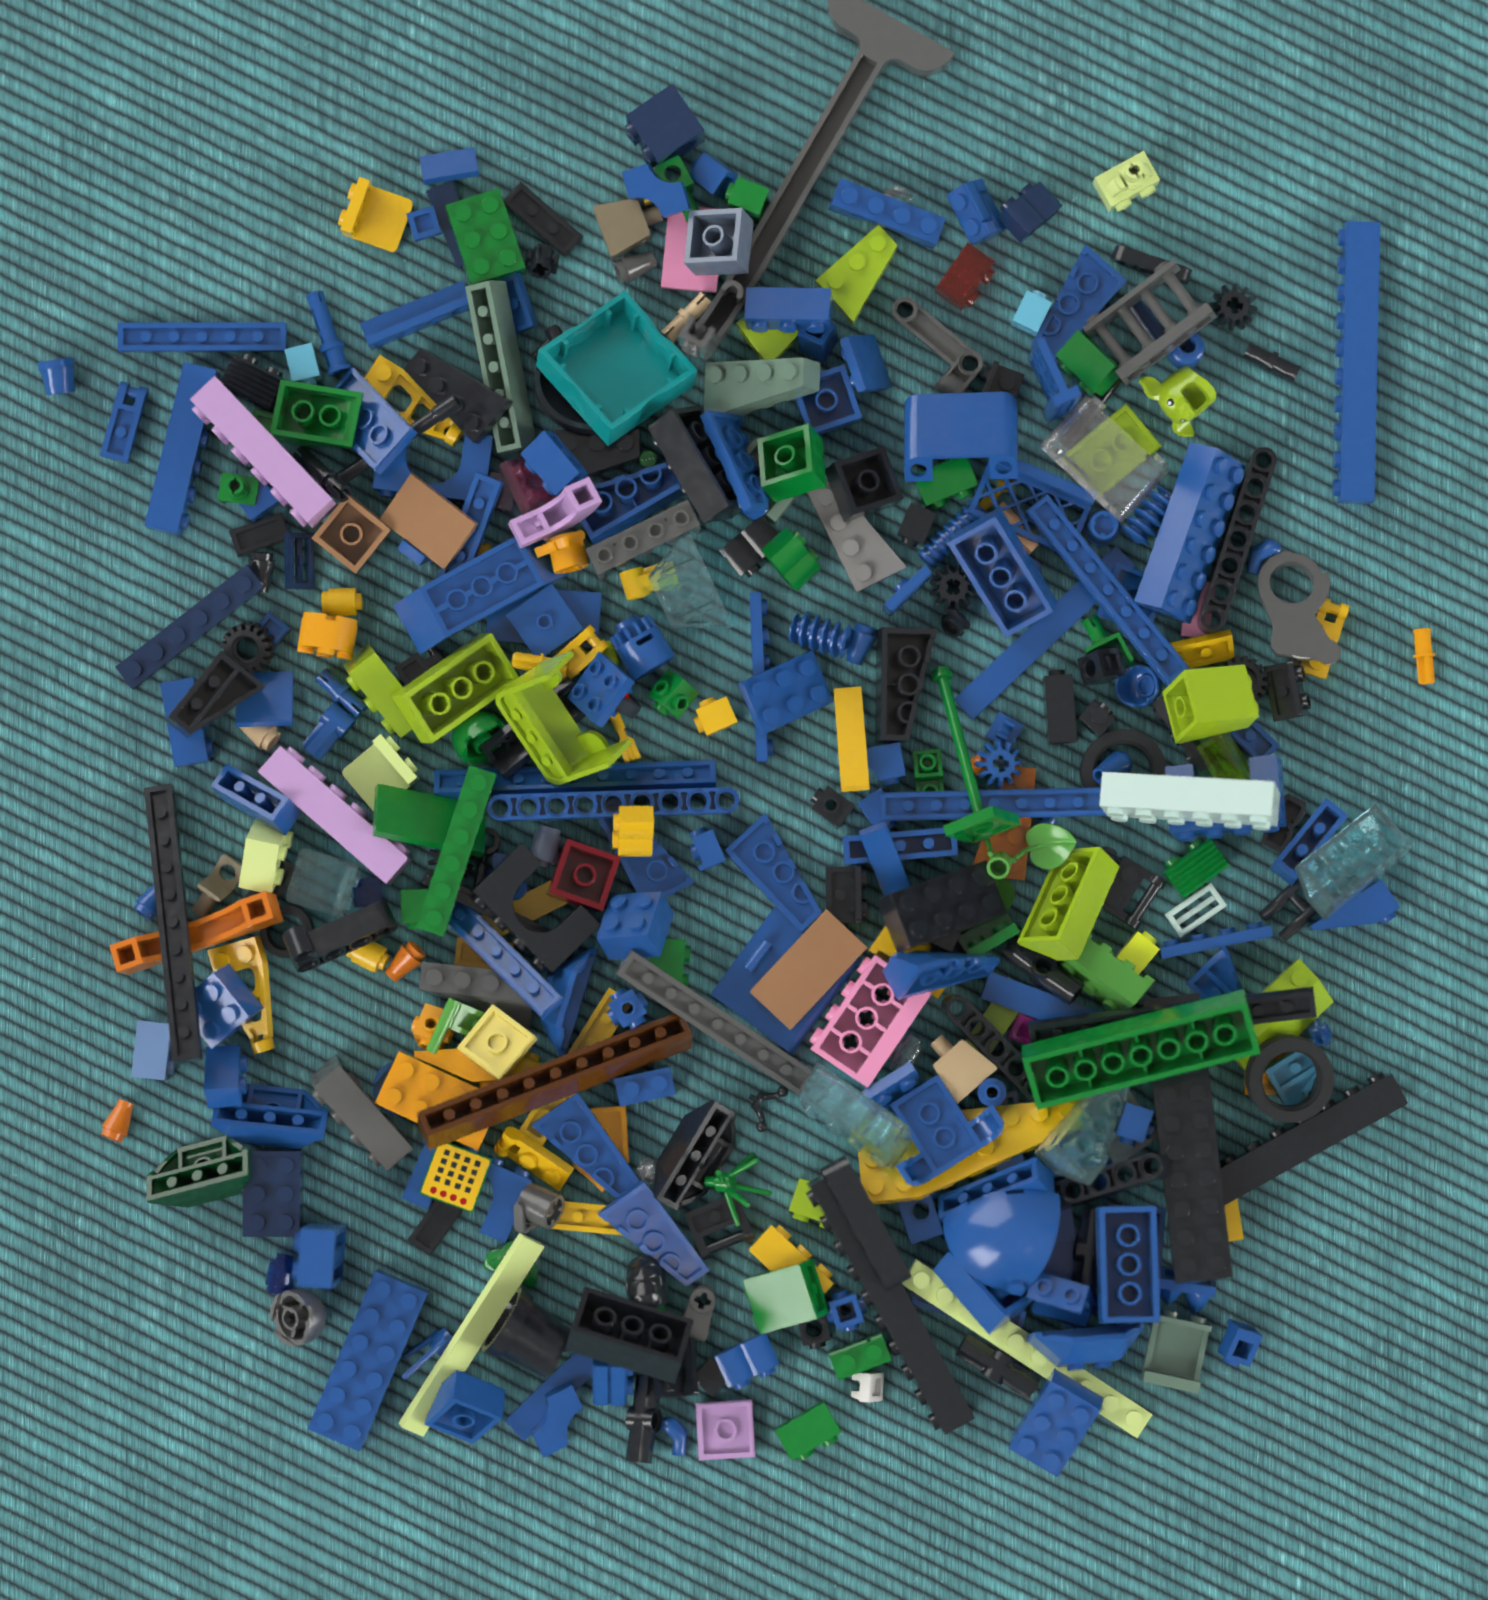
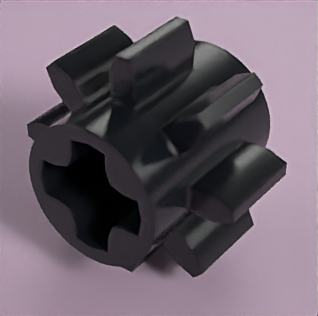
M539 243L534 250L527 249L525 267L530 269L533 277L546 279L550 273H557L560 255L554 254L552 246Z

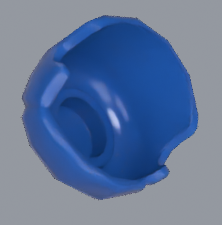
M1135 665L1124 669L1125 675L1116 679V694L1122 703L1129 706L1145 707L1152 704L1160 696L1162 689L1161 679L1151 667L1146 665Z

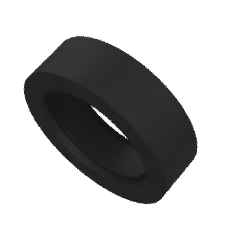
M1118 729L1107 732L1097 738L1084 753L1080 766L1082 787H1100L1099 783L1093 778V770L1096 769L1101 754L1114 745L1125 744L1140 750L1149 762L1150 775H1165L1166 762L1164 755L1158 745L1141 732L1130 729Z
M1278 1035L1259 1045L1260 1054L1250 1056L1245 1071L1246 1089L1254 1104L1267 1116L1286 1123L1301 1122L1319 1113L1329 1101L1334 1087L1333 1068L1326 1054L1313 1042L1298 1035ZM1284 1052H1299L1306 1055L1312 1061L1316 1071V1082L1311 1094L1303 1101L1293 1105H1281L1272 1101L1265 1093L1263 1087V1073L1267 1064L1275 1056Z

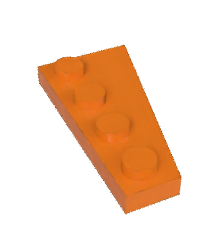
M1015 766L1014 769L1021 772L1020 776L1011 773L1012 784H1008L1003 778V786L999 790L1034 789L1036 768ZM1019 818L1021 825L990 837L993 851H1004L1010 857H1013L1022 849L1028 847L1026 833L1031 827V818ZM985 840L980 841L972 865L985 860L989 862L990 857L987 855L988 850ZM1028 852L1019 858L1016 863L1012 864L1008 875L1003 879L1025 881Z

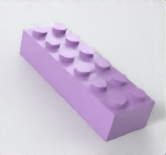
M215 376L190 398L195 404L192 408L193 412L206 425L212 422L214 427L211 430L226 446L230 442L234 447L231 451L245 466L248 463L253 465V468L250 470L264 486L268 483L273 486L270 492L284 507L288 503L293 507L289 512L303 527L309 524L314 529L337 507L334 500Z
M280 746L258 772L384 883L391 885L413 861L408 856L411 851L400 841L392 842L390 839L374 837L373 823L371 824L366 819L369 814L354 802L351 805L345 801L347 795L333 783L330 787L323 781L327 777L312 765L307 768L303 764L305 758L294 748L289 746L288 749Z

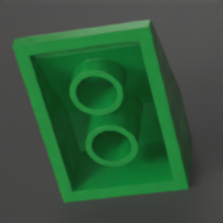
M280 380L270 434L281 443L313 447L353 448L364 394L362 392Z

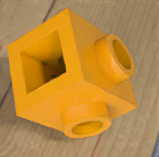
M425 1003L421 1015H417L414 1018L411 1031L419 1047L426 1050L444 1009ZM447 1029L438 1050L443 1049L445 1043L449 1044L454 1034L453 1030Z

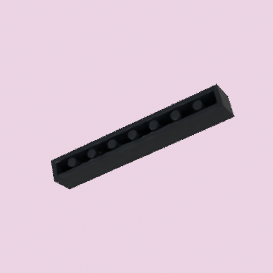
M1380 1071L1367 1079L1369 1082L1367 1085L1361 1088L1355 1085L1343 1092L1344 1097L1334 1102L1333 1098L1329 1099L1325 1107L1315 1116L1301 1122H1295L1293 1126L1287 1129L1281 1126L1269 1133L1270 1138L1260 1143L1258 1139L1244 1147L1246 1152L1237 1157L1232 1153L1221 1159L1219 1162L1221 1164L1220 1171L1224 1205L1407 1105L1408 1102L1391 1073L1384 1075Z

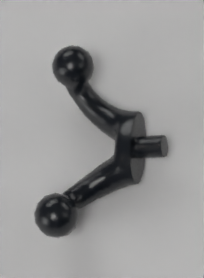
M785 1086L779 1087L775 1093L760 1091L757 1096L750 1094L749 1099L753 1101L751 1108L759 1119L756 1125L758 1132H765L767 1130L765 1117L760 1106L761 1102L786 1097L788 1089Z

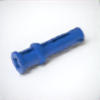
M319 290L318 293L317 291L311 292L306 295V299L308 300L322 345L319 350L325 356L329 368L327 371L328 377L345 374L352 367L351 364H347L343 352L345 346L338 339L324 293L322 290Z

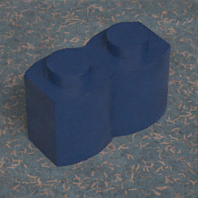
M1041 181L1034 186L1028 183L1018 193L1019 198L1015 200L1011 197L1000 207L1003 212L998 217L999 221L1020 243L1049 221L1063 206Z

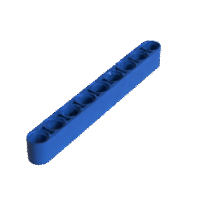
M728 787L503 794L493 796L489 800L487 812L489 817L496 822L613 818V814L619 813V810L617 812L607 810L605 801L608 798L615 797L619 799L621 806H634V799L643 796L649 801V806H653L654 817L726 815L732 813L739 805V795L734 789ZM726 793L732 796L734 801L732 807L723 808L720 806L718 798L721 794ZM698 794L704 797V808L695 809L691 806L690 798L693 795ZM667 795L675 797L677 807L674 810H666L662 806L663 797ZM582 798L589 799L593 804V809L589 813L580 812L577 809L578 800ZM553 799L561 800L565 806L564 811L560 814H553L549 810V802ZM525 800H531L536 805V811L531 815H525L520 810V805ZM496 801H503L508 806V811L503 816H497L492 812V805Z

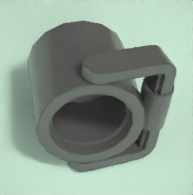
M529 1183L522 1190L517 1203L513 1207L515 1231L529 1233L539 1226L546 1229L553 1228L563 1213L564 1197L538 1184Z

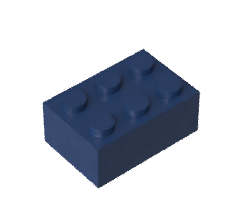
M249 1150L251 1177L243 1187L242 1237H295L296 1233H299L303 1227L304 1150Z

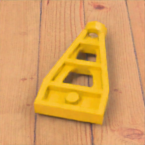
M380 354L365 376L385 399H387L394 386H402L412 398L411 404L406 411L398 412L409 424L414 422L411 416L419 404H424L430 410L437 405L404 369ZM448 417L422 434L443 440L454 447L464 432ZM447 427H450L449 430L447 431L446 435H445V434H444L445 429H446Z
M260 935L207 950L213 972L227 964H230L235 972L246 968L254 972L255 988L252 993L264 1008L261 1010L262 1016L260 1020L252 1021L250 1019L242 1027L250 1040L253 1054L274 1049L268 960Z

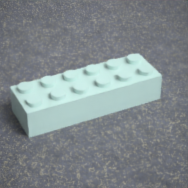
M1102 772L1099 806L1108 817H1111V820L1117 822H1127L1128 818H1139V822L1153 824L1156 823V819L1167 820V823L1171 825H1184L1185 821L1196 822L1197 826L1212 827L1213 823H1224V827L1233 829L1241 828V824L1253 825V829L1270 830V826H1278L1280 792L1275 782Z

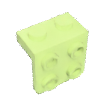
M381 734L372 741L374 743L342 771L345 779L373 811L377 784L408 789L420 779L415 774L419 769L409 757L403 760L397 753L401 748L392 737L388 736L385 738Z

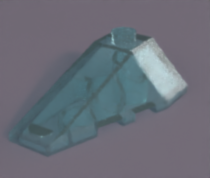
M1130 1087L1080 1099L1049 1133L1035 1151V1154L1054 1173L1090 1185L1107 1163L1109 1157L1107 1155L1110 1143L1114 1141L1116 1134L1114 1130L1118 1118L1122 1115Z

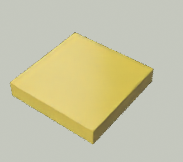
M492 1004L458 1045L457 1049L499 1081L509 1075L536 1042L537 1037Z

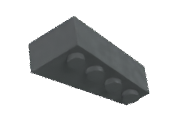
M335 1054L310 1076L313 1088L315 1089L312 1094L321 1105L327 1103L333 1111L330 1114L340 1126L344 1123L352 1131L349 1133V1136L359 1147L363 1144L370 1151L367 1154L369 1159L377 1167L382 1165L388 1171L413 1149L412 1144L386 1113L383 1115L380 1106L375 1104V1099L369 1093L365 1094L362 1091L363 1087L353 1073H346L344 1071L341 1059Z

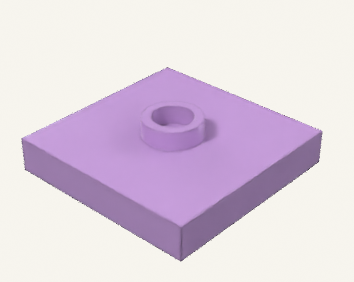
M752 1399L696 1402L699 1460L755 1457Z

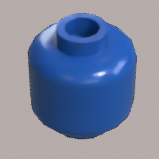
M1195 333L1170 352L1167 358L1171 365L1177 369L1183 366L1192 369L1200 362L1204 354V342L1200 335Z

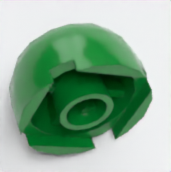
M479 710L453 729L451 738L454 750L465 764L470 762L474 766L484 763L489 759L480 745L506 726V724L496 714L487 710ZM495 746V747H494L492 750H490V751H491V752H494V751L497 749V748H496L497 746Z

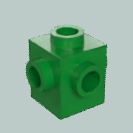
M667 669L648 693V696L656 702L653 707L666 717L670 713L679 720L698 696L699 692L683 678Z

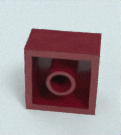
M567 839L563 844L546 895L574 905H582L585 909L601 913L621 857Z

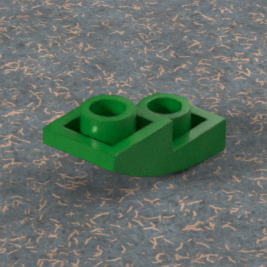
M941 750L912 751L915 792L944 791Z

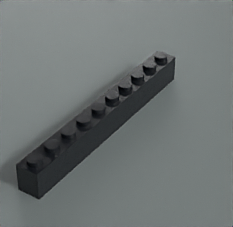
M821 1175L806 1183L810 1190L806 1192L809 1201L813 1207L819 1206L823 1216L819 1217L827 1233L832 1230L837 1240L833 1242L834 1247L840 1257L844 1255L847 1257L850 1265L846 1268L854 1282L860 1281L864 1289L860 1294L868 1307L873 1305L877 1313L873 1318L881 1332L886 1330L891 1339L887 1341L888 1346L894 1356L900 1355L904 1365L900 1367L908 1381L914 1380L918 1388L914 1393L922 1406L927 1404L931 1412L927 1417L935 1431L940 1429L946 1435L975 1418L902 1283L889 1291L885 1290L823 1176Z

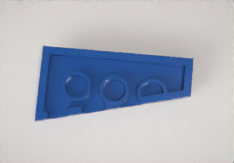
M1085 244L1031 347L1033 348L1036 340L1044 337L1056 361L1058 359L1056 356L1058 351L1077 330L1083 332V327L1087 325L1086 321L1095 313H1100L1123 288L1127 280Z
M617 798L605 802V807L610 812H617L619 806H621ZM613 818L597 819L612 846V832H618L613 831ZM654 836L652 857H621L620 863L636 893L662 891L664 897L667 898L695 883ZM613 849L616 856H618V849Z
M579 1093L573 1094L531 1124L532 1127L544 1135L554 1146L565 1153L576 1165L587 1172L616 1199L640 1182V1179Z
M644 1179L597 1212L598 1216L615 1227L619 1233L636 1244L645 1254L657 1260L661 1267L686 1287L710 1271L709 1267L661 1202L654 1198V1193Z

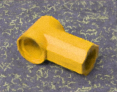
M672 560L646 568L636 567L619 573L627 601L636 600L650 595L652 591L679 584Z

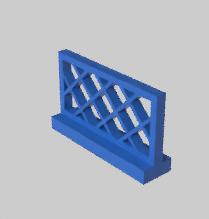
M1042 337L1036 340L1028 360L1048 401L1042 414L1046 422L1049 423L1071 413L1082 394L1078 385L1067 388L1046 340Z
M988 458L967 514L978 519L987 515L988 513L975 509L978 501L987 496L990 497L996 510L999 508L994 494L1007 489L1013 503L1002 507L1001 510L1003 512L1015 507L1020 522L1010 525L1016 535L1056 552L1042 534L1037 536L1031 533L1027 524L1031 521L1029 518L1025 519L1020 505L1031 500L1035 504L1038 502L1039 497L1048 494L1053 498L1055 504L1064 515L1063 509L1070 506L1082 510L1079 520L1072 522V525L1076 526L1077 531L1081 533L1097 493L1019 459L1018 478L1011 479L1014 481L1012 483L1009 482V479H1003L1005 485L992 490L988 482L990 474ZM1005 461L996 464V468L1002 471L1012 467L1010 463ZM1018 484L1025 485L1031 496L1017 501L1012 487ZM985 486L987 492L982 494V491Z

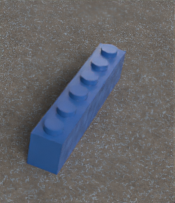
M183 363L144 524L148 529L181 536L182 530L186 531L188 528L190 514H187L189 503L193 504L197 490L196 487H193L195 476H200L203 467V460L200 459L202 449L207 448L210 433L206 432L208 425L193 412L192 408L195 404L190 398L214 376L219 381L222 379L219 378L220 373L216 369Z

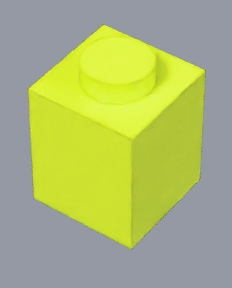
M1137 931L1121 948L1115 958L1121 961L1127 959L1136 966L1134 972L1139 975L1160 950L1155 946L1158 941L1146 931L1142 934Z

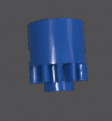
M637 614L630 616L615 626L618 632L609 638L634 681L649 675L675 658V654L650 614L640 619Z

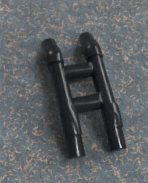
M1329 845L1304 870L1292 886L1288 885L1259 912L1260 917L1267 921L1288 901L1295 906L1300 914L1278 933L1285 942L1340 892L1357 873V870L1349 865L1329 885L1317 874L1337 854V849L1332 845ZM1308 882L1321 893L1309 905L1297 893Z

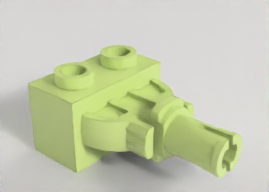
M1142 151L1095 177L1093 185L1108 212L1115 208L1119 212L1132 204L1131 200L1140 195L1141 198H1145L1156 191L1155 186L1158 185L1160 178L1147 155Z

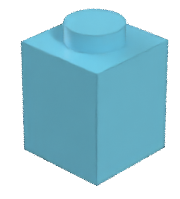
M1027 290L1011 322V326L1036 337L1052 302L1048 301L1049 297L1037 290H1033V292Z
M312 343L284 349L292 381L317 385L316 381L322 380L315 348Z

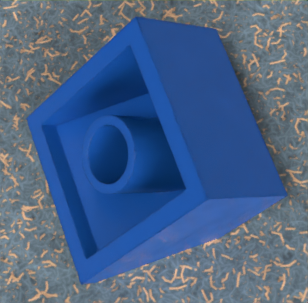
M456 1370L441 1384L426 1416L424 1425L474 1444L503 1418L505 1389L470 1376L466 1372Z

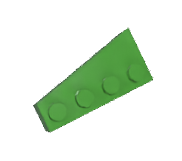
M1091 933L1079 960H1055L1061 968L1084 983L1083 991L1091 996L1094 995L1100 1000L1102 1007L1106 1011L1130 1009L1155 981L1149 975L1143 978L1134 972L1136 966L1127 959L1121 961L1115 958L1112 948L1100 941H1092Z

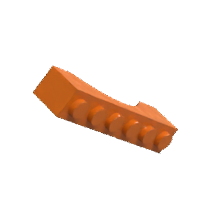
M264 891L241 899L211 915L189 922L192 953L283 922L276 894ZM159 931L135 936L109 945L118 973L131 975L162 964Z

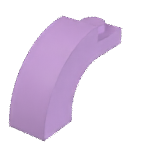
M587 477L564 487L563 491L552 501L510 520L508 525L522 549L542 539L546 541L570 529L594 512L602 500L590 477Z

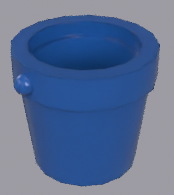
M74 357L37 363L47 396L75 392Z
M1103 508L1091 513L1086 518L1083 526L1084 535L1091 544L1100 549L1103 546L1112 544L1117 539L1120 532V523L1112 512Z

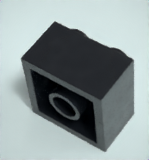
M884 446L836 461L825 469V474L843 522L893 507L904 499Z

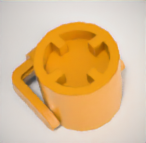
M583 530L551 537L546 540L547 543L534 548L537 558L550 554L555 574L575 572L590 565L583 540L585 539Z

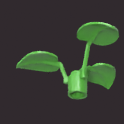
M1052 823L1034 825L1026 833V841L1029 846L1013 857H1010L1004 851L994 852L990 838L985 839L988 850L987 855L990 857L987 871L995 880L1006 911L1014 901L1015 890L1010 881L1002 878L1008 875L1013 863H1016L1019 858L1030 851L1032 862L1042 869H1054L1062 865L1077 844L1074 836L1065 828Z

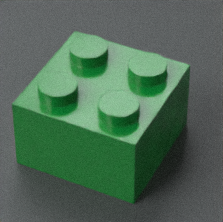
M809 423L757 439L761 488L775 502L827 487L823 439Z

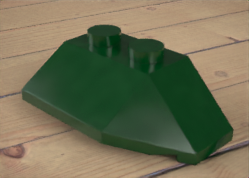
M227 1135L177 1148L161 1162L155 1171L152 1170L147 1175V1202L149 1204L189 1208L239 1195L251 1177L250 1151Z

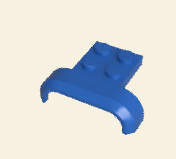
M936 1075L890 1104L920 1152L916 1156L896 1165L907 1185L919 1187L991 1143L1003 1131L1004 1122L993 1105L968 1122L939 1075Z

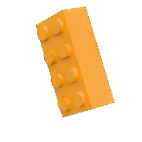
M400 1050L375 1104L418 1123L417 1112L476 1090L479 1087ZM488 1128L455 1141L478 1151Z

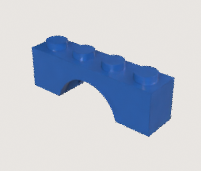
M842 178L836 185L828 210L848 218L872 222L891 229L902 235L906 240L930 249L937 244L946 219Z

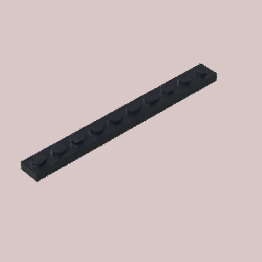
M172 784L144 788L172 1061L174 1064L203 1060L175 791Z
M1313 987L1246 994L1254 1025L1317 1017ZM1194 1001L1028 1021L1030 1041L1033 1043Z

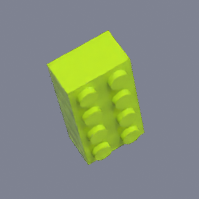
M482 633L392 695V698L421 743H433L493 701L505 686L519 678L493 634Z

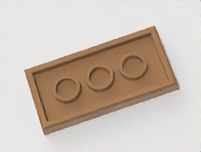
M826 909L749 992L789 1030H792L868 947Z

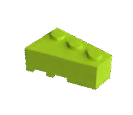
M877 225L816 279L815 286L817 288H831L833 306L852 327L897 249V244L880 225Z
M368 643L354 654L353 660H347L343 663L344 668L350 675L346 680L356 692L360 689L364 692L367 698L363 701L373 713L376 711L381 713L385 718L381 723L391 735L396 732L402 738L412 728L393 700L392 695L402 689L403 686Z

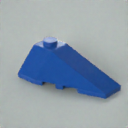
M898 952L889 958V963L882 972L897 1000L989 976L999 964L1000 959L998 956L944 952Z

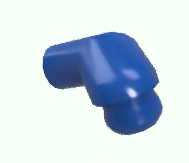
M1265 539L1254 546L1250 552L1246 573L1259 575L1263 560L1280 553L1281 545L1275 542L1274 539Z

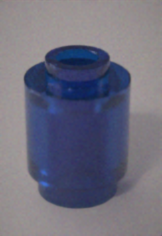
M277 1253L276 1257H270L265 1281L267 1285L266 1292L278 1295L286 1290L293 1289L295 1279H292L293 1264L295 1262L293 1261L294 1256Z

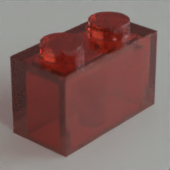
M968 242L941 279L934 293L960 311H963L966 305L971 308L980 295L976 292L982 283L987 285L996 273L992 269L995 261Z

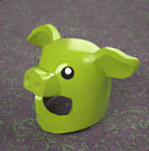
M1187 366L1178 369L1161 383L1151 376H1144L1139 379V383L1147 397L1157 400L1161 410L1172 420L1171 428L1173 432L1181 437H1194L1195 432L1190 421L1204 412L1216 400V392L1213 386Z

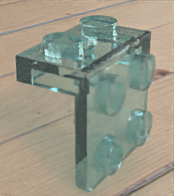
M302 848L299 851L285 899L290 903L341 918L344 914H348L351 909L353 898H350L352 887H357L361 877V871H358L359 865Z

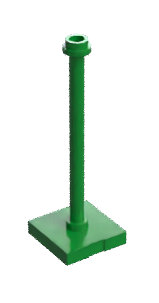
M941 666L932 671V681L939 684L973 814L946 824L943 827L946 837L973 845L1017 827L1021 823L1018 814L994 806L983 808L949 682L953 674L952 671H949L948 666Z

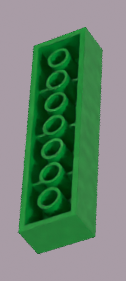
M1244 989L1022 1045V1061L1037 1110L1260 1054L1259 1041Z

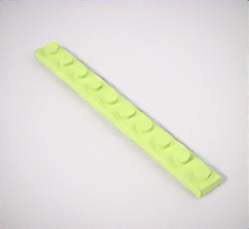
M915 1259L909 1269L912 1277L904 1281L902 1285L1044 1378L1048 1379L1055 1368L1103 1397L1099 1414L1138 1438L1152 1416L1150 1412L1086 1370L1069 1372L1067 1367L1055 1366L1027 1342V1335L1030 1333L1011 1321L988 1334L937 1274Z

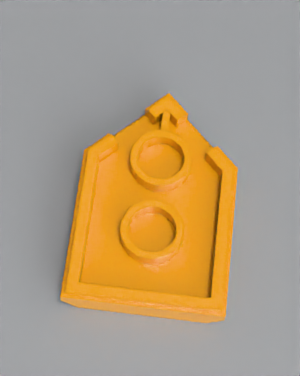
M626 1106L590 1108L625 1160L629 1163ZM573 1162V1166L602 1192L605 1190L587 1172Z

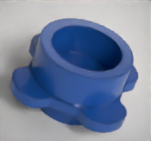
M1317 1018L1314 1024L1308 1026L1309 1032L1317 1046L1323 1044L1328 1046L1331 1043L1329 1038L1332 1037V1032L1326 1022L1322 1023Z

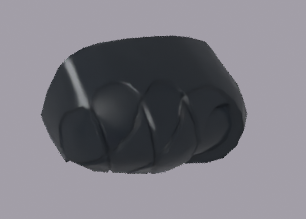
M638 1256L630 1261L626 1275L628 1300L654 1308L667 1304L668 1287L663 1267L652 1256Z

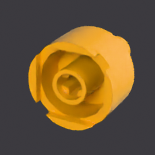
M303 612L297 652L313 654L314 651H317V657L333 659L334 654H337L336 658L353 660L358 620L337 615L336 617L328 616L324 613Z

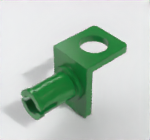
M677 155L655 166V171L661 180L669 183L684 182L691 210H699L691 194L694 192V183L680 156ZM670 166H676L681 171V176L676 181H669L665 177V170ZM690 210L682 212L686 222H688Z
M222 472L218 501L221 504L231 502L255 506L260 481L255 477Z
M1097 614L1091 616V622L1089 618L1082 622L1093 642L1091 646L1085 649V655L1098 649H1108L1117 644L1129 667L1134 666V659L1119 632L1107 635Z

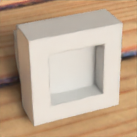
M874 1371L852 1375V1380L860 1382V1390L851 1391V1397L859 1399V1402L883 1401L884 1372Z

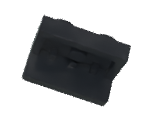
M1292 660L1264 666V673L1266 672L1268 676L1265 679L1268 682L1267 690L1273 721L1277 722L1308 716V709H1311L1309 694L1304 693L1302 682L1306 680L1303 665H1299V661Z

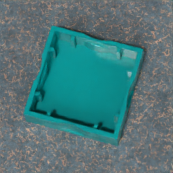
M626 291L594 311L583 323L568 329L540 348L536 367L607 446L692 388L697 374V369L672 341L668 340L657 330L651 318Z

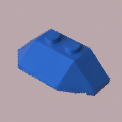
M593 947L562 963L553 973H549L547 982L564 999V1002L544 1020L542 1018L540 1020L559 1056L566 1055L598 952V949Z
M247 1084V1094H242V1106L214 1108L211 1126L241 1144L299 1149L324 1138L328 1110L324 1106L322 1107L314 1097L303 1089Z
M1143 1323L1040 1331L1027 1335V1342L1055 1366L1067 1367L1069 1372L1084 1370V1365L1093 1364L1095 1369L1111 1368V1363L1123 1357L1144 1327Z

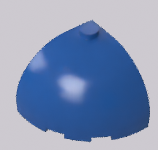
M1024 1189V1193L1006 1194V1190L983 1194L982 1200L972 1204L968 1201L962 1203L943 1219L944 1235L952 1255L966 1272L981 1283L1022 1297L1039 1277L1052 1253L1060 1221V1194L1035 1189Z

